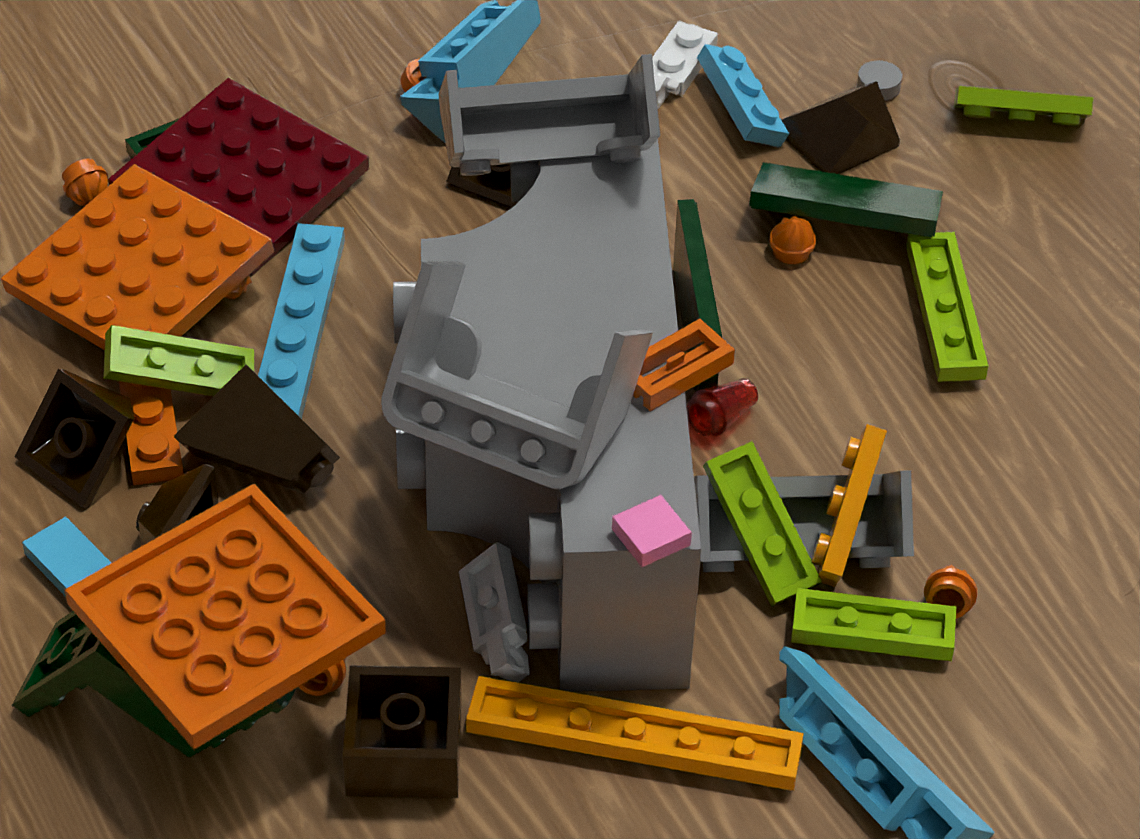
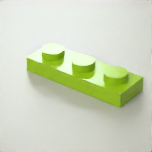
M958 86L955 89L954 107L964 108L963 115L969 117L990 118L991 110L1008 112L1009 120L1031 122L1035 121V114L1053 116L1052 123L1079 125L1080 118H1088L1092 115L1094 97Z
M111 325L105 333L104 379L214 396L246 364L254 371V349L115 325Z
M753 441L706 461L703 468L771 607L796 596L797 588L811 589L818 586L822 582Z
M797 588L791 643L952 661L955 647L956 606Z

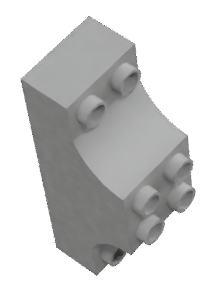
M658 139L648 150L640 152V160L633 162L612 163L610 155L510 164L511 201L518 202L514 207L500 217L473 230L451 236L421 239V267L423 262L458 261L466 264L450 316L469 323L480 336L482 351L476 372L570 407L578 385L590 376L602 374L615 332L647 330L653 333L649 344L651 346L678 331ZM417 281L393 282L395 344L399 342ZM665 362V363L659 365L658 367H656V368L650 370L649 372L643 374L642 376H643V377L647 376L648 374H650V373L654 372L655 370H657V369L663 367L664 365H666L667 362ZM685 392L652 411L643 406L642 396L637 399L632 396L625 418L584 479L576 485L562 489L543 486L396 429L398 489H426L427 530L461 533L492 544L499 542L510 548L511 555L529 568L530 580H540L542 584H528L529 649H558L560 690L584 692L690 689L701 541ZM662 495L692 532L691 545L647 566L641 567L613 532L612 516Z

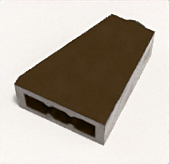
M247 364L174 435L179 443L196 457L301 493H305L310 487H317L331 475L334 469L333 464L340 458Z

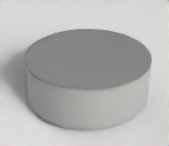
M870 61L860 67L857 87L877 81L884 100H889L896 97L900 92L902 72L892 63Z

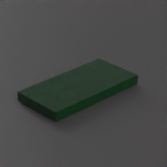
M763 162L751 190L749 206L754 209L932 238L936 232L943 191Z
M694 199L677 200L673 272L683 328L701 319L722 337L697 202ZM702 341L701 343H699V344L693 346L692 348L688 349L687 351L689 352V351H691V350L697 348L698 346L704 344L705 342ZM719 373L694 386L697 405H712L717 400Z

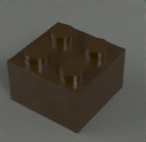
M349 666L342 756L345 797L458 798L462 718L461 667Z

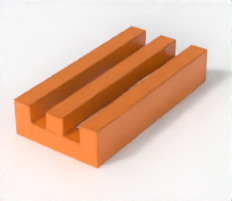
M698 319L648 347L633 396L636 399L642 396L643 406L652 411L733 365L735 349L704 321ZM702 341L705 342L704 344H702V345L698 346L697 348H695V349L689 351L688 353H686V354L684 353L686 350H688V349L692 348L693 346H695V345L701 343ZM667 362L666 365H664L663 367H661V368L655 370L654 372L648 374L647 376H645V377L642 376L643 374L649 372L650 370H652V369L658 367L659 365H661V364Z

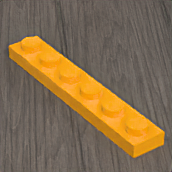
M478 676L466 717V732L792 791L795 788L804 735L801 732Z

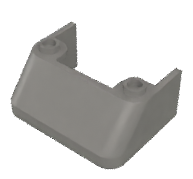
M652 54L641 55L629 74L465 88H458L457 70H448L445 73L438 94L449 166L460 167V174L463 176L490 173V165L610 155L612 163L633 162L640 160V152L648 150L660 137Z
M458 261L423 262L381 398L382 411L387 421L399 430L549 488L562 489L582 481L628 412L653 333L644 329L615 332L602 374L584 379L576 388L571 405L568 407L476 372L482 351L480 336L469 323L450 316L466 264Z
M911 470L873 474L848 558H859V568L890 567V557L914 556ZM708 475L695 476L694 484L701 541L700 562H703V572L734 571V561H746L748 558L708 479ZM848 475L771 477L811 559L820 533L829 535L835 517L827 515L826 511L833 489L836 484L844 487Z

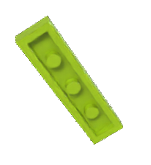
M937 232L932 238L908 234L906 249L938 382L986 380L989 365L955 232Z

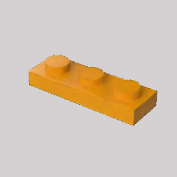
M867 424L859 439L850 437L841 463L842 467L849 469L845 486L835 485L826 511L827 515L835 517L829 535L820 533L811 559L814 564L820 565L818 574L823 584L835 587L843 575L887 430Z

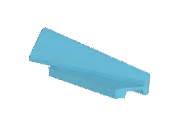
M496 0L480 4L418 61L422 77L427 78L400 96L402 106L445 142L438 94L446 71L457 70L458 88L495 85L539 26L541 16L538 1L516 0L511 6H499Z
M783 647L779 652V661L786 664L787 698H779L780 719L791 731L804 733L803 743L883 829L896 831L901 826L909 839L991 838L994 834L993 829L815 660L804 652Z

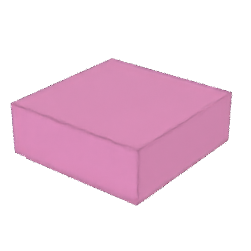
M662 495L612 516L613 532L641 567L647 566L691 545L692 532Z

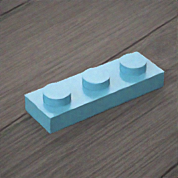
M704 44L697 59L744 140L781 147L789 132L781 121L778 110L771 104L763 91L761 82L754 76L746 63L744 54L731 46L721 48Z

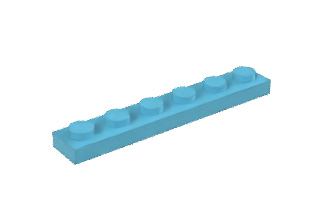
M298 223L258 374L301 419L345 243L344 227Z

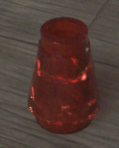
M741 378L737 381L696 391L686 406L689 424L698 434L703 436H719L723 434L758 402L757 388L749 379Z

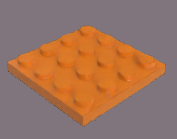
M134 164L1 278V281L7 293L105 350V333L111 325L181 337L272 255L274 248L271 238Z
M255 484L248 486L65 589L67 604L193 749H196L386 634L385 618Z

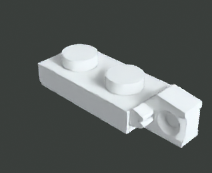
M681 21L676 23L652 57L658 109L669 93L683 96L702 69L697 56L704 44L717 46L718 33Z
M496 542L459 570L474 651L481 654L485 663L490 665L492 675L495 677L498 675L507 681L518 683L529 675L528 655L521 647L527 642V628L510 548Z

